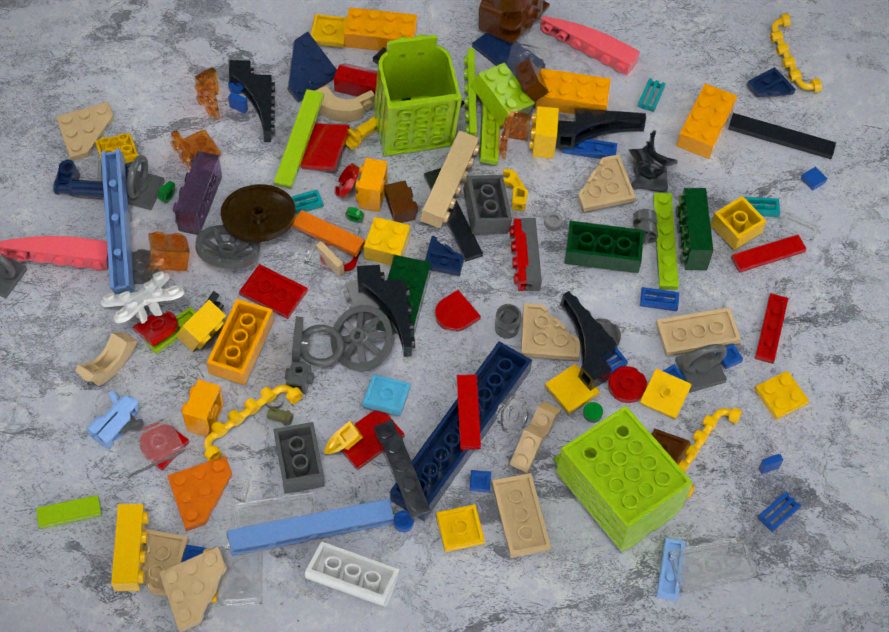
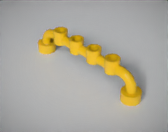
M788 13L780 14L779 19L772 23L770 40L772 43H778L776 52L778 56H784V59H782L783 68H789L791 71L788 72L789 81H795L800 88L812 90L813 93L822 91V84L819 78L811 79L810 83H805L802 80L801 71L797 69L795 59L789 52V46L787 43L785 44L783 39V33L778 29L780 25L782 28L791 25L790 16Z
M279 385L272 390L267 386L261 390V398L256 401L253 398L246 400L244 410L238 412L236 409L232 410L227 416L229 419L227 422L222 424L221 421H217L211 426L213 432L204 441L205 458L208 461L220 458L222 452L216 445L212 446V442L217 438L225 436L232 427L239 426L250 414H256L260 407L266 403L273 402L277 395L284 392L287 393L286 399L291 404H295L303 397L301 390L298 387L292 388L289 385Z
M734 407L733 410L721 408L716 410L712 416L708 414L705 416L702 423L705 426L704 429L696 430L693 436V440H695L694 445H690L685 454V459L681 460L678 465L685 474L692 461L697 457L702 445L706 443L709 434L715 429L720 417L729 416L728 421L737 424L743 410ZM692 484L687 499L693 494L696 485Z

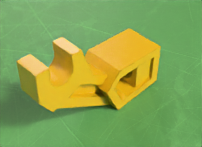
M503 169V176L508 177H503L504 183L513 189L511 210L525 211L528 190L518 177L517 172L511 169Z

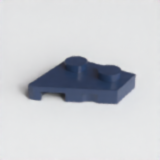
M775 67L749 80L746 85L757 97L793 95L796 90Z
M431 236L425 261L431 262L432 271L460 276L464 256L453 251L447 244L445 246L437 241V237Z

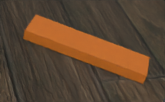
M303 210L297 215L292 225L293 228L355 257L365 245V239Z

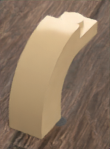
M327 86L315 90L324 93L319 113L334 121L352 122L364 118L363 111L370 110L375 104V94L372 90L353 99L338 98L332 94Z
M123 331L112 333L102 353L91 362L78 364L75 372L80 374L82 379L93 382L98 386L106 383L127 362L137 340Z

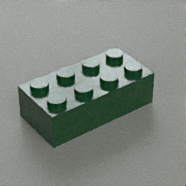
M684 188L682 195H679V206H676V216L680 220L678 221L677 228L678 232H681L679 246L683 249V252H681V263H684L685 270H707L714 251L706 188Z
M570 220L564 264L639 273L642 262L644 230Z
M394 255L387 280L405 279V286H409L410 298H407V303H411L412 315H409V320H413V332H410L411 337H414L431 274V262ZM380 321L376 325V330L386 332L382 321ZM393 325L394 334H398L397 331H396V329H395V327H394V325Z

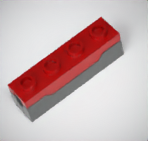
M514 218L513 226L509 228L510 237H513L511 252L515 253V257H512V267L516 268V273L513 276L514 284H517L518 291H540L542 276L536 218Z

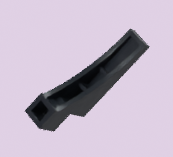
M229 60V83H234L237 87L236 83H241L245 87L241 92L251 102L259 116L264 142H271V135H275V124H271V121H275V110H271V107H275V96H272V93H275V82H272V75L254 74V68H251L250 60Z
M575 109L574 121L558 120L556 148L574 149V146L583 141L609 133L644 132L646 113Z
M380 264L357 266L358 293L363 292L386 313L398 333L403 356L411 357L412 349H415V337H411L410 332H413V320H409V315H412L411 303H407V298H410L409 286H405V279L385 281V274L381 272Z
M567 291L563 294L560 305L568 314L580 340L582 366L578 377L591 391L609 379L612 369L605 360L614 356L617 344L614 338L606 333L603 326L592 317L590 311L581 305L579 299L573 296L570 291Z
M393 419L374 426V434L379 447L393 474L410 518L412 519L430 512L428 502L401 434H398Z

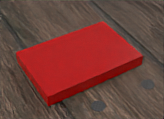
M316 123L300 164L301 168L336 171L349 134V125Z
M259 264L240 289L239 295L260 306L273 309L274 313L289 319L308 292V288Z
M374 410L355 423L363 438L349 450L344 448L341 452L356 470H359L382 453L374 434V426L392 420L387 413ZM394 422L398 434H401L403 439L405 437L404 432Z

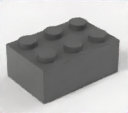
M503 175L467 176L463 191L472 234L508 233L512 217Z
M309 422L273 429L284 494L324 487V474L314 423Z

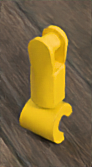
M373 116L356 127L355 131L352 128L348 129L349 135L345 145L350 150L356 149L364 138L377 131L376 118Z

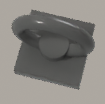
M139 155L132 162L127 176L128 205L152 210L158 197V189L164 185L165 180L164 177L149 174L147 158L144 155ZM141 164V171H137L139 165Z
M1 253L0 296L6 299L23 277L27 268L23 264L6 258Z
M296 316L292 361L300 362L302 357L309 364L328 366L339 360L344 352L342 335L335 328L322 324L313 325L303 331L304 317ZM317 332L330 334L336 340V351L327 358L320 359L311 356L308 353L310 335Z
M709 344L691 353L676 357L675 362L680 372L686 378L685 381L692 384L689 390L690 393L726 383L727 378L720 366V362L727 354V349L724 345Z

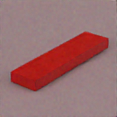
M799 234L732 254L731 259L740 273L804 253L807 248Z
M770 293L756 350V360L774 364L789 298Z
M477 374L457 375L460 450L481 449Z

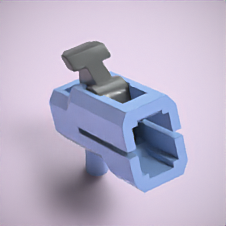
M115 391L108 393L113 403L112 407L104 416H97L86 428L88 435L98 443L100 442L102 446L109 450L127 430L140 431L144 425L143 419L136 420L134 417L139 412L138 401L134 397L126 395L119 399Z

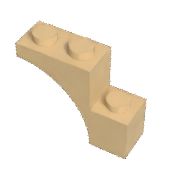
M545 401L537 407L530 425L522 433L509 465L525 473L530 471L542 444L554 428L562 409Z

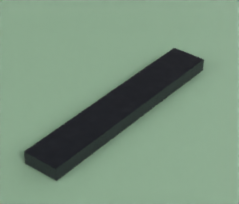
M733 113L728 128L731 131L828 159H832L837 143Z
M441 168L424 173V178L430 190H432ZM456 200L454 208L448 211L450 216L447 225L462 256H464L465 262L482 257L483 252Z

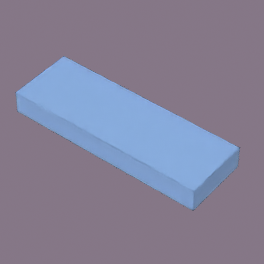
M665 537L657 598L672 601L678 600L686 541Z

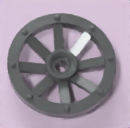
M223 225L208 227L202 230L196 237V253L203 261L215 267L240 269L253 264L259 257V242L244 241L236 245V238L232 235L229 241H223L220 234H229ZM214 236L218 245L207 238ZM203 244L211 248L212 250L205 249L203 247ZM250 245L252 247V250L241 251Z
M360 305L348 309L337 319L333 328L341 334L345 326L351 332L350 335L343 336L344 343L350 341L351 343L345 354H342L338 360L342 365L355 371H368L376 368L387 359L394 345L395 334L392 322L384 312L373 306ZM365 313L376 315L363 327ZM358 315L357 326L354 328L348 321ZM382 321L386 332H369ZM331 336V348L334 353L337 348L336 340ZM386 338L382 350L371 343V339ZM356 346L360 363L349 361ZM366 346L377 355L368 362H366L364 351Z

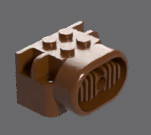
M482 0L479 6V29L514 44L532 27L536 20L540 19L541 15L550 6V3L545 2V0Z

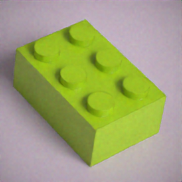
M505 63L478 73L471 84L473 90L501 127L526 116L535 104L525 93L522 85Z

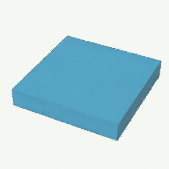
M373 374L362 402V407L401 416L411 383Z

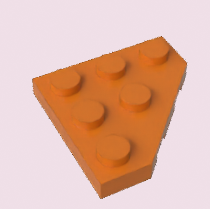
M226 456L167 475L186 532L207 524L212 510L218 504L227 483L230 482L232 472Z

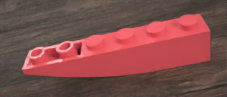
M546 16L541 18L540 30L557 38L574 49L580 50L620 73L628 76L638 63L640 51L610 35L562 19Z
M34 236L0 241V253L6 258L19 261L28 260L37 263H52L58 266L68 265L75 268H92L94 270H107L109 265L107 241L70 236Z

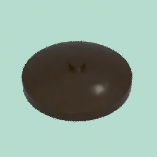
M266 184L249 185L234 191L224 200L220 212L222 225L225 230L233 237L247 242H265L278 238L291 228L296 217L295 204L292 197L284 190Z

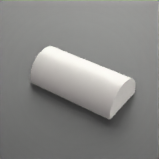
M321 541L305 571V578L386 607L395 588L400 569Z

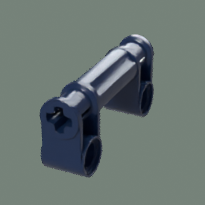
M67 159L59 164L53 185L56 195L65 193L71 196L104 197L103 181L79 180L80 172L72 160ZM125 164L126 183H127V176H128L129 169H128L127 165Z

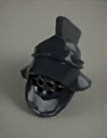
M653 130L650 133L649 142H646V146L640 149H629L630 154L635 160L634 164L638 175L631 183V186L665 192L668 190L667 167L676 165L678 160L665 157L656 152L654 145L656 130Z

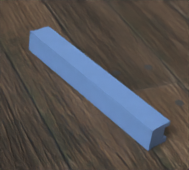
M119 148L113 152L106 153L101 151L110 289L115 295L126 291L134 292L125 157Z
M391 499L226 530L231 556L392 525L394 516Z

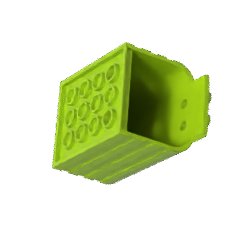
M420 34L413 38L400 37L397 40L387 42V51L379 59L374 118H376V128L379 133L383 157L452 147L462 96L455 77L454 66H452L451 55L445 48L437 45L438 35L425 36ZM410 98L407 101H402L401 99Z
M626 405L563 446L560 454L553 458L558 467L556 474L621 552L630 549L642 541L651 531H656L670 521L683 508L690 487L693 484L691 479Z

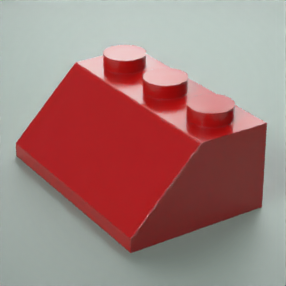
M347 63L340 64L334 76V91L356 97L371 90L375 94L378 71Z

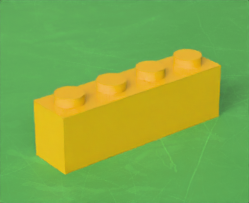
M118 504L111 579L114 591H140L141 584H144L145 573L142 571V563H146V551H143V546L147 544L148 539L145 524L149 523V512L145 511L143 504Z

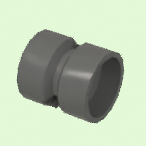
M504 304L497 309L495 332L501 338L510 339L518 334L521 320V312L518 307L512 304Z

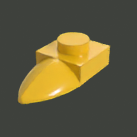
M352 421L347 422L333 434L326 444L324 454H333L344 448L349 450L363 438Z

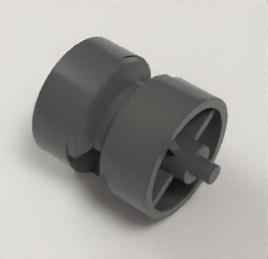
M651 209L636 211L633 214L634 229L644 230L643 243L656 241L658 239L657 213Z

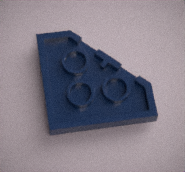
M309 32L295 39L292 46L293 51L287 89L297 102L303 100L307 89L315 91L334 79L337 71Z

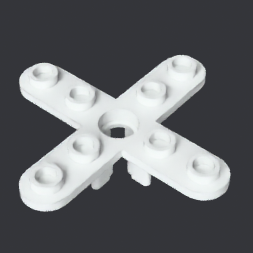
M160 271L155 273L153 278L146 282L138 292L130 293L126 291L116 295L109 293L103 296L100 303L102 307L125 305L113 317L115 323L128 321L134 315L140 319L141 323H145L148 320V316L144 306L148 305L153 315L161 316L162 311L158 302L177 299L183 296L185 292L183 288L178 286L162 289L161 287L170 277L168 273Z

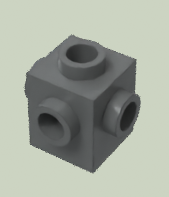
M292 361L290 368H287L285 372L286 385L292 388L298 387L306 395L309 384L312 385L314 380L311 365L301 361Z

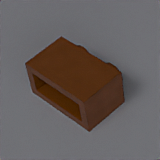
M530 58L514 67L523 90L534 102L549 93L539 68Z
M406 180L384 185V196L393 221L404 223L416 220L418 206L416 201L413 202L412 188L407 186Z

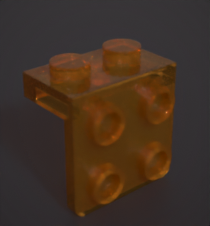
M211 67L195 76L196 84L194 87L197 91L196 99L198 103L204 105L210 117L213 116L217 121L220 119L218 100L216 98V95L219 94L217 71Z
M510 111L509 118L505 117L504 131L501 134L499 153H502V159H506L510 138L528 141L532 114Z
M178 130L171 132L172 141H170L173 150L178 152L182 163H185L190 171L221 156V151L206 130L196 132L184 139Z
M159 231L148 234L150 244L149 269L187 271L190 250L186 236L180 233L164 234Z

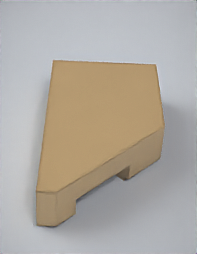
M320 241L316 244V247L324 261L339 277L344 274L343 262Z

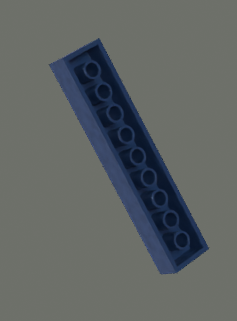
M498 341L475 373L477 374L481 440L531 371L532 359ZM458 398L411 461L430 508V512L417 516L423 521L429 516L474 452V450H460ZM395 483L390 490V499L393 503L408 511L399 488Z

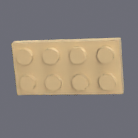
M730 307L658 319L656 321L666 356L693 352L709 344L728 346L739 344L741 341Z
M528 473L492 480L491 484L510 558L550 551L551 544L532 474Z

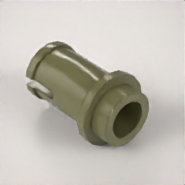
M272 406L268 409V419L282 422L285 426L287 424L290 425L293 421L294 414L290 410L283 411Z

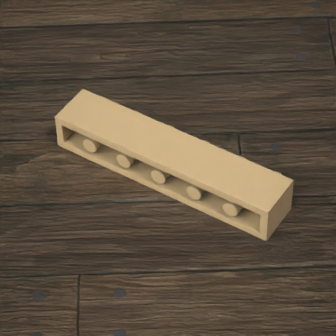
M459 130L422 210L421 222L440 229L443 222H448L450 216L448 211L454 208L457 200L454 197L460 195L463 186L460 184L466 181L469 173L467 169H471L474 162L472 157L473 155L477 156L479 152L478 137Z

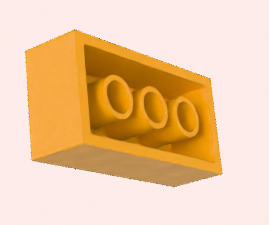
M349 7L344 32L345 47L380 51L383 47L387 49V42L397 40L400 37H416L417 14Z
M541 68V74L549 93L536 101L535 109H537V106L559 108V112L574 114L575 109L607 110L611 78Z
M705 83L679 134L676 146L710 159L734 110L738 95Z
M236 299L206 362L208 373L246 385L274 323L273 309Z

